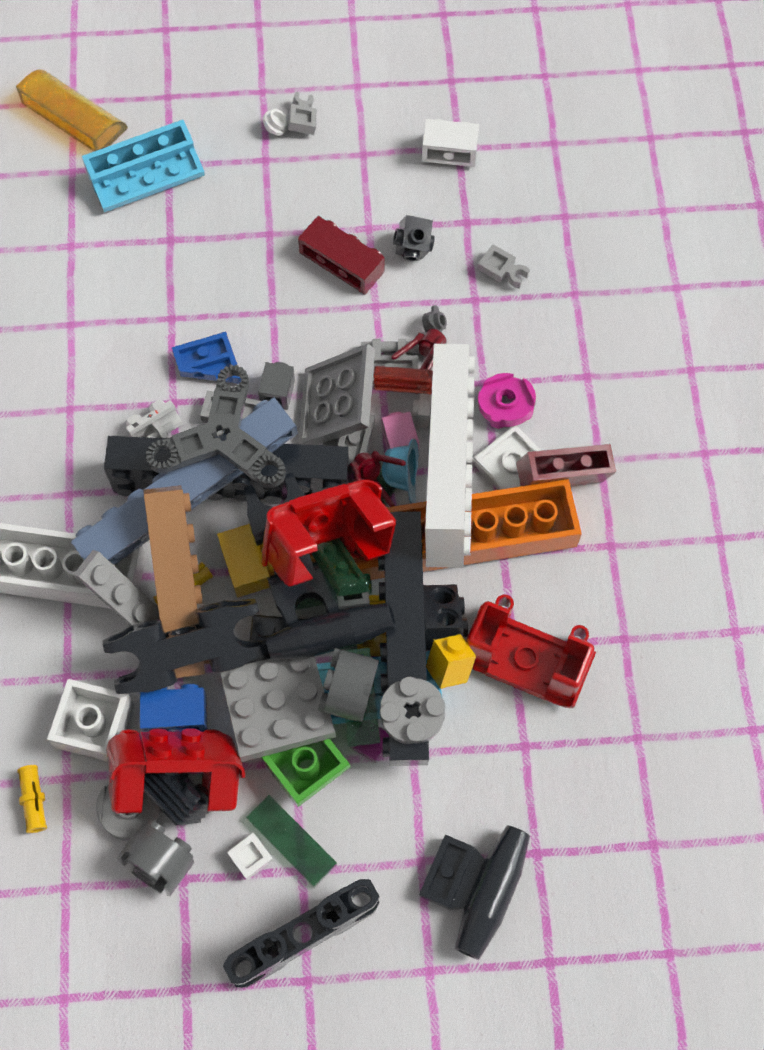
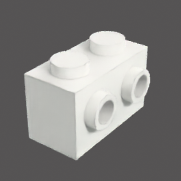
M426 119L422 145V162L475 167L479 124L444 121L442 119Z

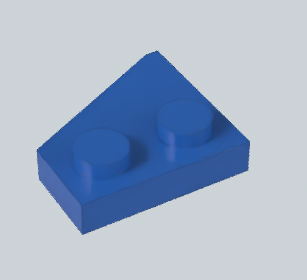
M226 331L171 347L181 377L217 381L221 369H224L225 366L237 365ZM230 376L225 382L239 384L242 379L238 376Z

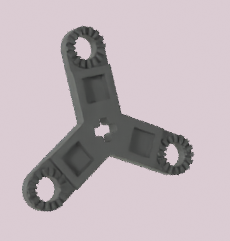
M235 364V366H225L224 369L220 370L208 423L174 434L170 438L161 441L157 440L156 443H151L152 445L146 451V458L153 471L168 473L220 455L265 488L277 487L284 481L286 471L280 457L278 458L267 450L265 446L240 429L249 387L248 375L243 367H238ZM230 376H238L242 379L239 385L232 388L231 386L228 387L225 381ZM223 430L224 434H227V440L221 441L220 438H216L217 432ZM160 451L171 453L169 461L167 460L163 464L155 461L154 457ZM267 465H273L279 471L275 477L266 478V476L263 477L261 474V470Z

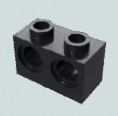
M457 584L423 585L426 651L431 650L433 641L436 639L460 634L463 637H468L467 618H462V615L465 613L464 597H459Z

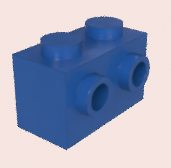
M184 684L180 686V689L167 690L166 687L152 692H140V729L142 732H149L152 729H164L168 732H182V730L190 728L197 729L200 732L208 730L207 695L203 687L199 688L196 684Z

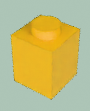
M461 634L436 639L433 641L426 668L440 689L467 683L476 655Z

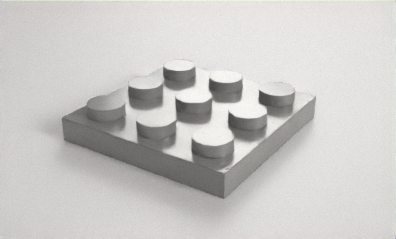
M365 344L305 368L298 444L319 445L369 427L375 357L374 347Z
M315 656L273 661L269 658L220 672L241 762L336 737L331 715L318 711L324 689Z

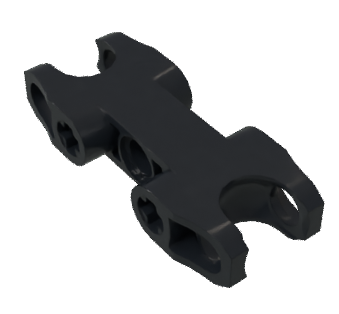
M293 473L286 474L284 481L288 494L281 504L301 496H306L299 487ZM251 485L244 488L247 499V517L256 546H259L264 541L267 512L274 506H267L260 502L255 488ZM309 554L300 556L299 559L313 579L294 586L285 585L277 574L267 577L276 608L284 618L287 627L298 622L295 613L296 608L301 601L307 598L321 601L327 613L339 610L336 600V583L327 558L312 563Z
M256 599L223 600L205 605L196 610L199 623L164 632L161 620L156 619L131 625L125 630L104 639L102 645L105 653L112 654L127 651L133 653L140 662L134 672L114 680L116 694L152 692L169 687L178 681L175 669L209 660L212 672H223L242 667L248 662L268 653L266 639L259 638L244 641L234 635L235 625L241 619L259 612Z
M359 879L324 898L314 908L278 929L259 936L230 954L223 964L229 980L236 988H248L284 968L290 961L329 938L347 931L374 914L379 906L380 896L369 879ZM360 893L368 895L371 899L363 907L355 905L352 901L354 896ZM330 911H334V914L338 915V919L334 923L327 917ZM302 925L310 927L313 931L311 939L305 943H299L294 939L295 930ZM275 945L279 952L276 957L270 955L269 947ZM243 961H250L252 964L250 973L246 976L238 977L236 975L238 965Z

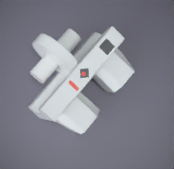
M158 399L150 405V413L141 418L140 415L134 414L126 419V429L130 437L168 438V433L183 425L171 400L165 403Z

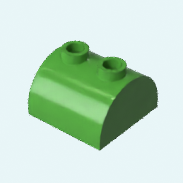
M330 739L261 757L273 777L297 807L301 806L351 768L349 762Z

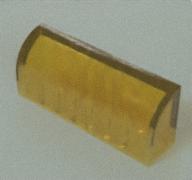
M38 69L31 72L16 86L23 105L92 151L111 146L128 129L126 123L45 70Z

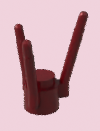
M429 329L425 335L419 332L412 341L391 356L392 360H396L417 344L419 345V353L425 357V360L419 370L422 375L418 381V386L414 390L415 394L420 393V389H422L433 367L434 344H446L447 342L444 334L437 329Z
M373 451L372 454L363 452L354 458L353 462L349 464V468L353 471L355 481H359L362 478L374 481L381 486L377 480L381 469L379 461L405 466L406 461L382 455L377 451ZM381 486V497L390 507L395 506L391 497Z

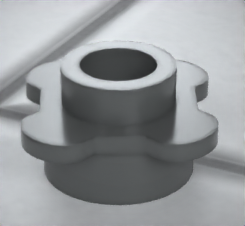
M434 305L431 307V312L423 314L422 324L425 332L429 329H437L442 332L446 329L447 320L444 313L439 311L438 306Z

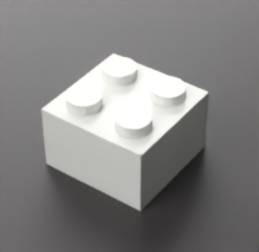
M68 679L47 740L55 749L108 762L107 744L112 737L126 730L134 702L129 694H116L115 690Z

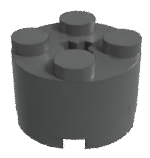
M335 648L330 667H334L335 671L328 669L323 688L329 690V693H322L318 711L355 722H362L379 661L371 657Z
M149 819L146 824H141L117 856V859L123 866L127 862L132 864L134 868L131 873L159 893H162L165 889L166 895L170 897L194 864V856L190 853L192 848L178 837L174 841L163 834L165 829L160 824Z

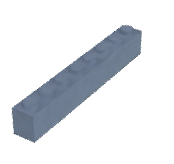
M275 397L269 401L263 400L252 409L253 413L244 419L242 418L240 429L265 446L271 453L298 434L295 423ZM223 433L222 435H220L219 437L217 436L216 438H220L221 441L227 440V434ZM216 455L168 473H159L152 480L153 483L145 489L181 485L183 493H189L192 510L239 477L243 472L222 456ZM138 489L127 497V502L119 508L112 507L101 516L102 520L95 525H87L80 529L75 535L76 538L71 543L84 560L92 550L99 551L109 562L115 565L148 542L150 539L143 490Z

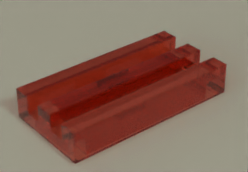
M374 366L375 390L432 394V370Z

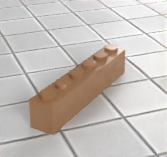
M181 485L144 489L159 617L164 632L199 623L196 615L197 604H202L203 602L200 585L194 586L193 574L199 573L197 555L190 554L189 543L195 542L193 524H187L185 512H191L189 493H183ZM209 660L175 669L177 678L205 674L204 664H210Z

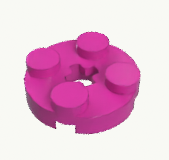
M500 373L489 377L483 383V388L478 394V408L482 416L490 422L492 427L500 429L517 426L533 416L536 393L532 384L525 378L521 380L515 378L512 373ZM503 396H507L508 399H514L509 404L501 402Z

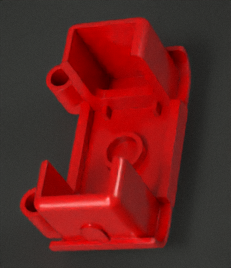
M359 480L301 496L287 503L272 507L267 512L261 556L262 566L267 567L269 562L285 585L294 586L313 579L299 557L318 551V544L339 538L353 557L362 555L366 561L388 554L392 544L396 519L380 500L381 486L371 480Z
M502 594L498 596L495 603L490 601L484 602L480 606L468 637L465 640L476 655L472 670L558 706L569 709L574 708L596 654L594 645L587 642L589 638L588 629L582 625L574 626L568 640L564 641L511 619L514 601L509 595Z
M191 728L184 729L182 732L152 729L149 732L140 733L136 730L128 729L112 737L107 744L106 753L109 765L108 789L111 808L115 813H142L145 772H202L201 785L209 791L207 812L233 811L237 806L239 776L245 778V771L235 742L228 734L216 729H208L204 732Z

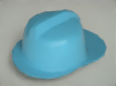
M411 439L409 445L394 447L385 452L386 456L406 461L405 466L383 462L382 476L385 482L391 487L408 491L410 504L416 503V474L419 458L417 440Z

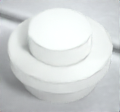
M273 109L263 115V123L269 133L280 136L286 132L288 119L282 111Z

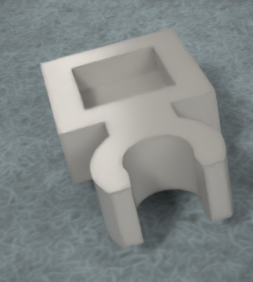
M295 92L289 108L288 130L314 135L317 109L311 108L314 101L313 95L309 94L308 100L303 101L299 98V92Z
M493 244L477 266V270L500 283L504 277L509 279L511 286L518 289L521 287L522 280L516 276L522 275L528 278L530 272L529 268L524 265H514L516 257Z

